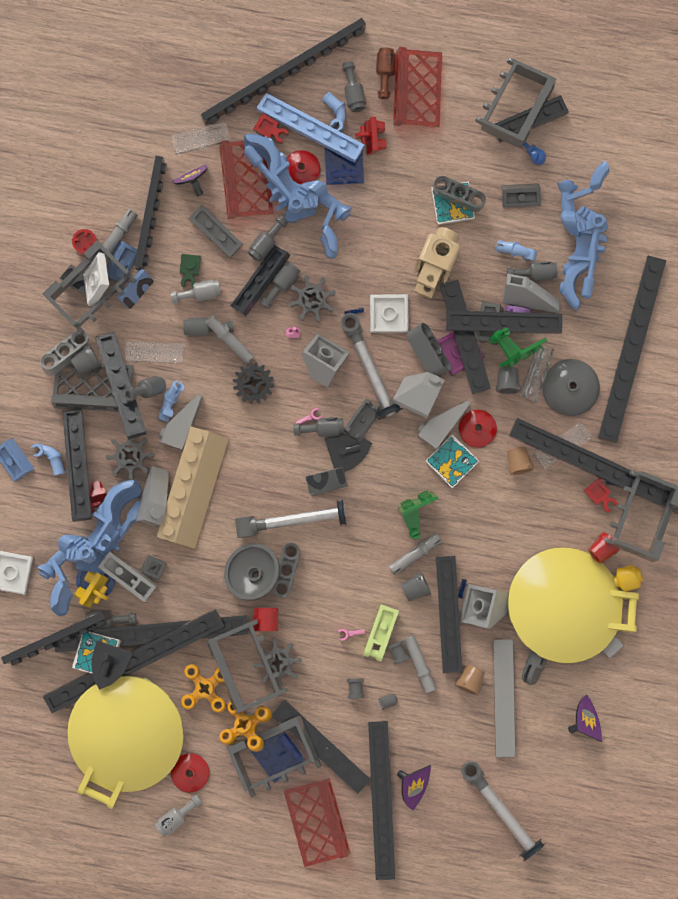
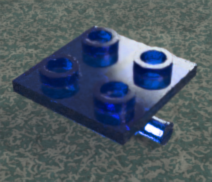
M325 147L326 185L364 184L363 151L354 163Z
M285 732L267 739L261 751L251 752L269 777L306 760ZM281 776L276 779H273L272 781L276 783L278 780L281 779Z

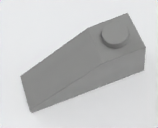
M198 394L167 424L166 428H162L159 436L162 439V444L183 451L190 427H193L202 403V395Z
M466 401L430 419L427 424L423 422L417 430L419 432L418 438L434 450H437L471 402Z
M150 466L136 518L137 522L150 526L162 525L167 506L169 471Z
M109 552L98 566V568L143 602L149 598L158 586L112 552Z

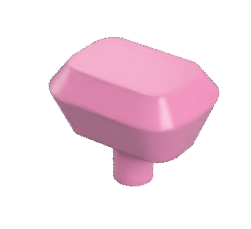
M296 327L286 329V336L288 338H299L301 331Z

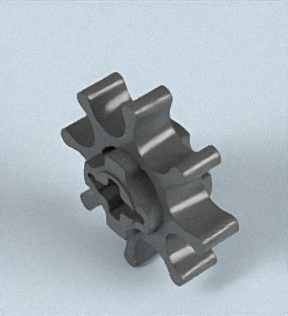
M306 275L304 276V280L307 283L305 288L298 289L294 285L291 287L293 292L299 294V299L295 302H290L289 306L290 308L295 306L303 308V313L299 316L301 321L304 320L307 313H313L316 316V322L319 323L321 321L318 315L320 310L327 309L331 313L334 311L332 306L326 304V299L330 296H335L336 292L335 290L330 292L322 290V285L325 283L324 277L321 278L318 285H312L309 282V276ZM315 295L317 301L310 303L308 297Z
M145 437L138 444H134L131 439H127V442L122 445L118 444L115 439L111 440L118 450L115 455H106V459H116L118 461V467L113 470L114 475H118L122 469H127L129 471L128 479L134 480L133 472L137 468L143 469L146 474L149 473V470L143 466V460L147 457L154 458L155 454L143 452L142 447L148 442ZM126 450L130 454L134 452L133 457L137 460V462H134L131 459L127 460L128 457L124 453V451Z
M274 638L272 640L274 644L273 650L270 652L264 651L263 648L262 650L265 656L273 654V657L267 660L270 668L275 671L272 672L273 674L278 672L276 665L272 664V661H275L276 653L279 660L283 661L279 668L281 675L277 677L278 687H282L281 678L284 674H290L294 679L297 678V674L291 671L290 666L293 662H301L302 659L300 657L292 659L289 656V650L294 646L293 643H289L285 650H281L277 647V639ZM263 663L253 664L254 668H257L259 666L264 667ZM287 665V669L282 671L284 666ZM267 673L266 676L261 680L263 683H265L268 678Z

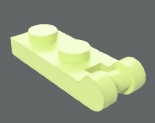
M380 605L363 656H371L376 658L377 661H382L399 610ZM373 643L381 645L379 651L372 649Z

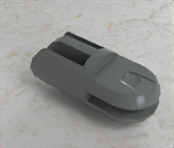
M532 650L526 660L522 673V680L529 685L537 683L547 662L546 659L538 656Z

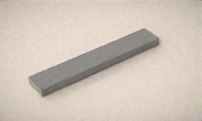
M493 640L495 757H515L513 640Z

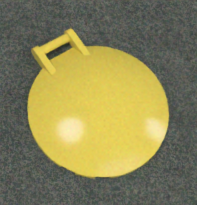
M553 548L536 554L519 569L510 586L508 611L511 624L513 623L517 636L526 647H529L538 656L552 662L577 663L590 659L603 651L613 640L617 631L637 632L635 621L639 593L620 591L619 587H616L613 575L603 563L599 564L590 554L573 548ZM623 599L629 600L627 624H621Z
M124 676L120 677L110 686L100 690L95 684L79 698L71 712L67 731L71 755L79 769L85 774L77 791L78 794H85L113 809L120 792H135L147 789L160 782L170 773L181 754L184 734L178 708L163 689L143 678ZM89 781L112 791L111 798L87 787Z

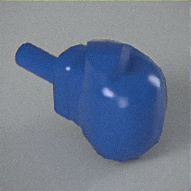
M525 142L524 147L527 149L526 152L531 157L533 163L538 166L543 165L547 156L544 150L536 147L534 144L530 146Z

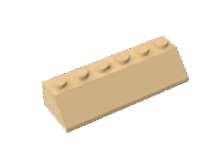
M190 427L157 538L193 549L196 548L229 439L202 429Z

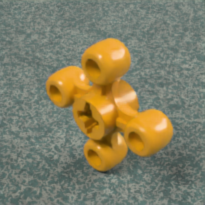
M189 664L185 667L184 675L195 683V690L193 693L186 694L181 698V705L184 709L190 710L194 708L199 699L205 698L209 700L214 712L221 713L225 710V700L218 697L215 693L216 685L225 682L223 678L218 676L219 668L215 670L211 678L206 679L200 675L197 665ZM190 668H193L195 670L194 675L189 674L188 671ZM201 683H203L204 685L208 684L210 686L208 688L209 693H207L206 691L203 693L201 692ZM187 698L191 699V705L185 703ZM217 701L222 704V707L219 709L215 706Z
M229 702L227 706L228 712L234 715L236 720L232 729H225L220 733V741L225 745H232L238 736H245L250 750L254 752L261 751L264 747V741L255 732L258 723L268 722L271 719V710L266 706H260L256 709L254 715L247 716L244 711L235 713L231 702Z

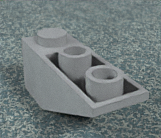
M507 274L502 303L559 313L560 300L527 277Z

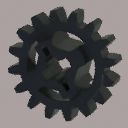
M255 362L254 367H251L250 363H247L246 369L241 366L242 372H235L238 379H233V382L237 384L233 389L239 390L236 394L237 397L242 395V401L245 402L249 399L250 404L253 403V400L260 404L261 398L266 401L265 395L272 394L269 388H274V384L270 383L274 378L268 377L271 373L270 370L264 371L265 365L259 368L257 362ZM254 371L260 372L264 377L255 375ZM247 373L246 380L241 382L242 377ZM252 379H254L256 382L259 381V383L256 384L255 388H253L252 385H248L251 383ZM266 384L264 391L260 394V388ZM243 390L251 391L253 396L246 394Z

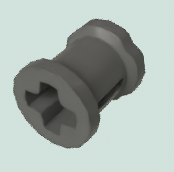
M403 640L387 646L395 660L393 662L394 665L410 658L402 645L404 643Z
M364 678L347 679V683H349L348 699L365 698L362 692Z

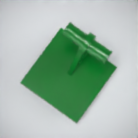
M507 327L497 330L489 338V342L492 341L490 343L492 345L499 342L508 358L499 365L500 368L506 365L510 368L519 361L530 357L532 353L534 354L542 349L541 345L548 341L545 337L522 350L507 337L510 334V330Z
M424 491L418 494L417 499L412 501L407 499L401 502V506L398 507L409 529V536L412 539H419L421 536L419 508L438 500L437 495L432 491Z

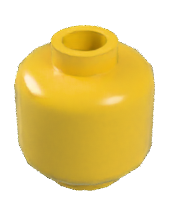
M633 564L618 568L616 576L613 577L616 587H621L625 592L640 588L641 582L644 581L640 568Z

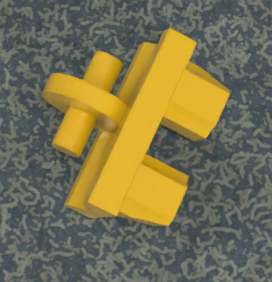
M89 571L84 579L90 583L88 588L85 590L79 587L74 595L80 600V604L91 609L93 604H99L101 599L108 600L109 597L105 595L108 588L105 585L109 579L99 573Z

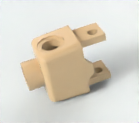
M439 227L436 234L431 233L428 235L415 271L420 275L417 279L414 293L432 299L438 282L447 283L460 251V245L457 243L459 235L448 228ZM424 287L431 288V291L426 292Z

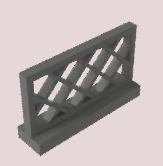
M73 363L68 365L72 372L65 378L60 372L57 373L51 399L53 407L119 412L113 391L105 384L109 380L108 376L102 380L97 375V372L105 369L104 363H100L101 367L91 370L92 373L84 379L73 368ZM125 365L132 386L133 365ZM76 374L81 382L72 387L67 380ZM95 375L100 383L91 388L86 381ZM63 383H66L71 389L66 394H58V389ZM85 384L90 391L85 395H79L76 390ZM104 385L109 392L104 396H98L95 391Z

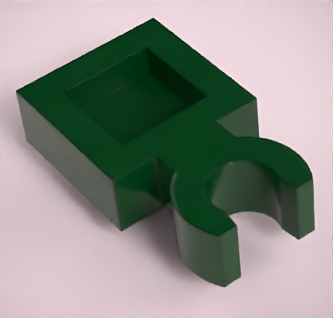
M181 255L180 274H185L181 280L182 287H185V282L190 280L192 282L191 287L193 288V284L196 283L193 276H199L201 256Z

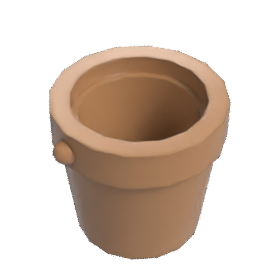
M526 447L514 448L507 452L510 475L524 474L534 470Z
M467 665L455 686L467 693L478 696L485 672L474 666Z

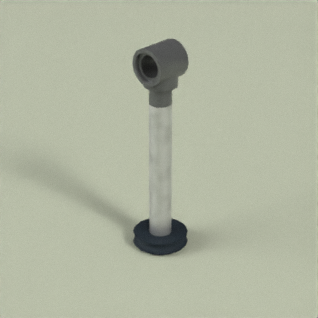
M354 313L345 314L341 319L342 329L346 333L347 338H351L382 407V410L376 413V415H379L378 420L400 412L403 408L400 405L392 404L361 334L363 329L358 316ZM354 320L356 325L353 328H348L345 326L346 322Z
M342 499L341 501L337 500V508L258 520L254 516L236 518L237 538L256 536L258 531L335 519H339L340 526L342 524L347 526V513Z
M471 760L462 765L461 773L471 785L474 784L525 849L520 855L524 858L523 861L535 855L546 843L543 844L541 842L542 839L535 843L485 780L483 777L485 774L478 763ZM469 765L476 767L477 771L473 776L466 774L465 770Z

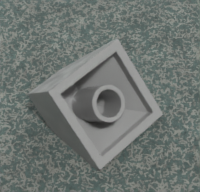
M317 333L302 352V357L311 378L328 387L350 352Z
M429 372L404 377L392 402L427 418L445 380Z
M468 584L459 621L491 629L507 614L509 594Z

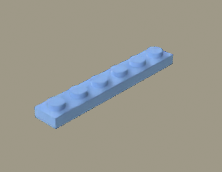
M267 93L257 106V111L261 114L264 113L280 124L354 163L364 149V144Z

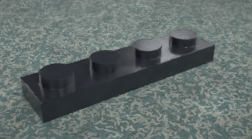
M561 95L544 102L531 130L569 113ZM532 108L495 124L518 135ZM497 138L499 143L504 142V140Z
M275 245L230 306L244 316H247L291 255Z

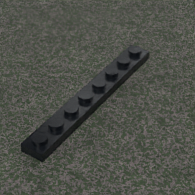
M388 721L368 722L375 878L376 880L395 879Z

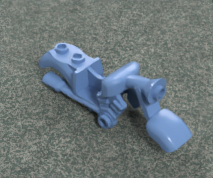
M245 134L243 140L244 155L267 178L269 183L266 184V187L272 191L273 195L270 198V202L278 200L280 203L276 210L279 211L288 206L285 219L289 223H296L298 220L306 217L315 216V208H318V203L329 209L321 228L323 233L320 240L325 248L326 256L330 259H335L338 254V241L334 231L328 224L332 214L335 215L336 221L346 220L351 215L352 207L343 205L330 195L326 184L322 181H311L302 185L294 182L288 171L290 164L286 156L282 152L279 153L271 138L257 134ZM262 157L266 160L268 164V169L263 164Z
M606 160L593 172L590 187L574 193L578 188L577 185H574V181L563 180L562 183H557L561 191V221L565 229L575 237L577 243L575 252L572 256H569L568 264H564L563 275L566 276L565 281L560 284L559 293L565 297L567 303L575 312L581 307V303L575 293V283L578 277L588 269V276L584 278L581 295L585 299L592 297L595 283L593 278L596 262H599V253L606 251L605 246H600L599 243L601 241L607 242V237L600 233L608 229V224L603 215L593 212L584 205L575 212L574 200L592 194L594 190L601 188L604 179L610 172Z
M128 480L118 485L115 484L109 490L103 503L99 505L97 512L92 514L97 519L96 528L93 533L87 537L77 535L61 536L58 540L60 550L46 564L36 567L40 571L38 574L47 580L49 578L55 579L56 572L60 579L55 584L50 597L51 610L56 615L64 616L68 613L69 603L73 596L69 588L70 583L61 565L67 560L68 562H75L76 569L79 572L90 571L104 575L106 573L98 568V566L109 552H112L114 549L120 551V547L117 544L123 539L132 524L137 522L136 518L141 501L134 503L122 527L120 522V514L124 506L142 496V487L137 480Z

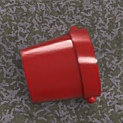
M602 532L588 549L590 556L599 564L620 551L619 548L604 542L605 538L613 539L605 532Z

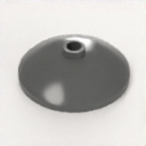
M565 359L555 363L547 371L543 380L542 390L547 404L554 411L565 416H577L587 412L596 403L600 392V383L596 372L587 363L577 359ZM570 383H575V384H576V388H575V389H571V388L569 387V384H570Z
M256 543L246 544L235 550L229 557L224 570V579L229 591L236 597L247 601L258 600L268 595L276 586L280 575V565L275 553L268 547ZM259 572V576L255 578V574Z

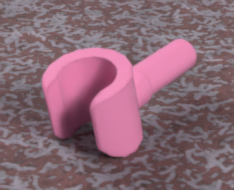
M315 408L311 411L310 415L296 421V424L299 423L301 425L311 420L317 421L322 415L314 417L313 412L319 410Z
M340 629L338 631L346 633L345 638L339 639L341 641L347 640L351 636L365 634V629L355 631Z

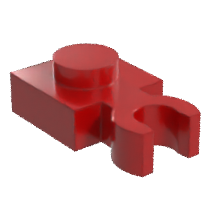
M264 113L253 128V131L263 137H275L276 142L279 144L284 143L279 138L280 134L289 135L286 129L277 128L279 122Z
M599 478L583 491L595 505L601 502L604 511L607 513L610 512V509L607 507L609 502L613 503L614 506L618 505L615 499L608 497L611 491Z

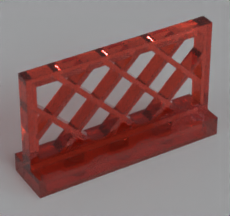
M399 47L397 49L394 83V126H401L402 124L428 127L440 126L442 52L409 50L407 47ZM409 55H416L420 60L415 67L409 62ZM428 57H437V65L433 69L425 61ZM422 63L429 70L423 77L416 70ZM411 72H414L420 79L414 85L408 80V75ZM430 73L436 78V84L432 87L425 80ZM421 81L429 89L423 95L415 88ZM411 90L419 97L413 104L407 98ZM430 91L436 97V102L432 105L424 98ZM420 100L428 107L422 114L414 106ZM411 108L419 116L415 120H407V112ZM431 110L435 115V122L428 121L423 115Z
M222 140L219 149L227 219L273 214V204L270 202L272 197L271 190L266 187V190L260 193L254 188L259 180L265 185L269 183L267 178L265 177L264 179L262 177L263 173L261 175L256 173L252 169V164L249 167L241 160L245 156L244 153L240 158L233 154L232 147L240 146L245 150L244 141L229 142V140ZM263 158L262 162L268 169V164L266 160ZM238 163L247 169L242 176L235 172V166ZM249 171L257 177L252 185L243 179ZM240 181L249 187L244 195L237 190V185ZM250 190H253L260 196L254 204L245 197ZM261 198L268 203V210H261L256 206ZM242 200L251 206L248 211L239 212V203Z
M330 778L284 790L304 867L348 857L351 852ZM318 786L320 795L317 800L307 795L311 787ZM297 792L303 796L298 805L291 801L289 793ZM305 797L315 803L310 812L301 807ZM317 804L324 808L325 814L322 819L312 814ZM298 810L308 814L304 824L296 819ZM310 816L320 822L315 831L306 826ZM322 823L330 829V834L327 838L318 833ZM303 829L313 833L309 843L301 837ZM315 836L325 840L321 850L311 845ZM327 843L335 847L336 854L328 855L323 852ZM309 847L319 853L315 860L308 861L306 852Z

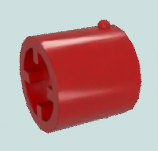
M81 229L73 235L72 245L80 256L86 257L84 253L98 239L92 231Z
M253 608V621L257 619L259 622L253 625L254 631H278V608Z

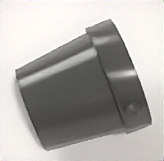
M89 345L85 346L82 351L70 359L79 375L101 367L99 360Z
M509 366L499 368L496 392L501 394L519 393L521 385L519 383L518 368H509Z
M422 572L401 584L408 601L431 595Z

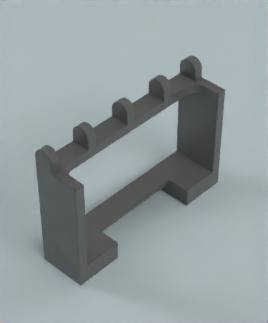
M508 58L507 63L512 65L509 73H500L499 76L504 79L501 88H492L491 92L496 97L492 104H483L482 107L488 110L484 119L476 117L475 122L482 125V131L522 149L530 135L531 127L544 102L548 101L555 87L556 78L513 58ZM514 72L544 85L518 135L488 121Z
M98 241L84 253L86 259L60 284L55 281L42 293L81 334L85 332L81 326L89 318L95 322L97 319L93 314L103 304L107 308L110 307L106 301L117 291L123 295L124 292L120 288L129 279L132 283L137 281ZM98 253H104L124 273V276L89 311L75 322L55 300L89 267Z
M630 470L629 475L635 477L631 488L624 486L623 491L629 493L625 506L617 505V509L623 512L619 523L611 522L610 524L611 527L616 529L613 539L605 538L604 542L650 562L659 561L665 544L662 539L673 509L678 507V486L643 471L638 473ZM640 480L670 492L649 552L619 540Z
M257 619L205 641L212 659L216 660L230 693L228 697L235 713L245 711L287 692V688L279 690L275 677L281 674L279 671L273 674L267 662L268 659L273 657L272 653L265 656L259 643L265 639V636L257 638L253 625L259 623ZM248 628L274 692L243 705L217 641Z
M301 716L290 719L257 736L265 741L297 727L310 759L255 784H251L238 753L248 748V740L241 741L227 748L244 791H248L251 797L256 796L253 788L264 784L268 791L271 789L269 781L280 776L284 783L288 782L286 774L299 769L301 775L306 774L304 766L309 763L315 762L317 768L322 767Z

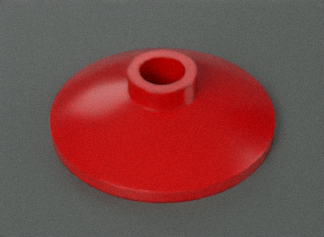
M298 150L287 156V161L290 164L288 171L294 182L302 185L303 183L318 179L320 163L314 154L305 150ZM300 164H303L305 166V169L299 170L298 166Z
M484 410L469 411L462 417L459 423L460 437L471 447L481 448L489 445L497 433L495 419ZM475 425H481L482 430L476 431Z
M187 753L181 755L171 770V779L174 785L181 791L188 793L199 791L206 785L209 779V766L204 758L197 754ZM187 770L193 771L192 777L186 775Z

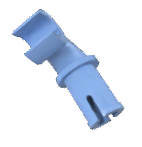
M328 92L322 101L336 115V119L331 121L330 127L333 128L336 124H339L340 127L337 130L342 132L346 118L345 103L340 102L331 92Z
M499 240L497 244L501 245H496L497 252L508 253L514 257L516 255L522 256L523 260L528 261L529 259L535 262L536 250L519 245L516 241L511 243Z
M174 381L170 389L164 393L163 406L158 415L159 419L169 422V417L173 416L172 406L178 401V396L184 390V385L181 382L177 385L178 381Z
M41 443L34 444L31 447H38L40 449L39 453L33 456H48L54 476L66 473L61 458L63 455L57 450Z

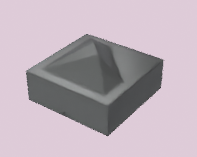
M148 555L140 572L159 580L166 562Z

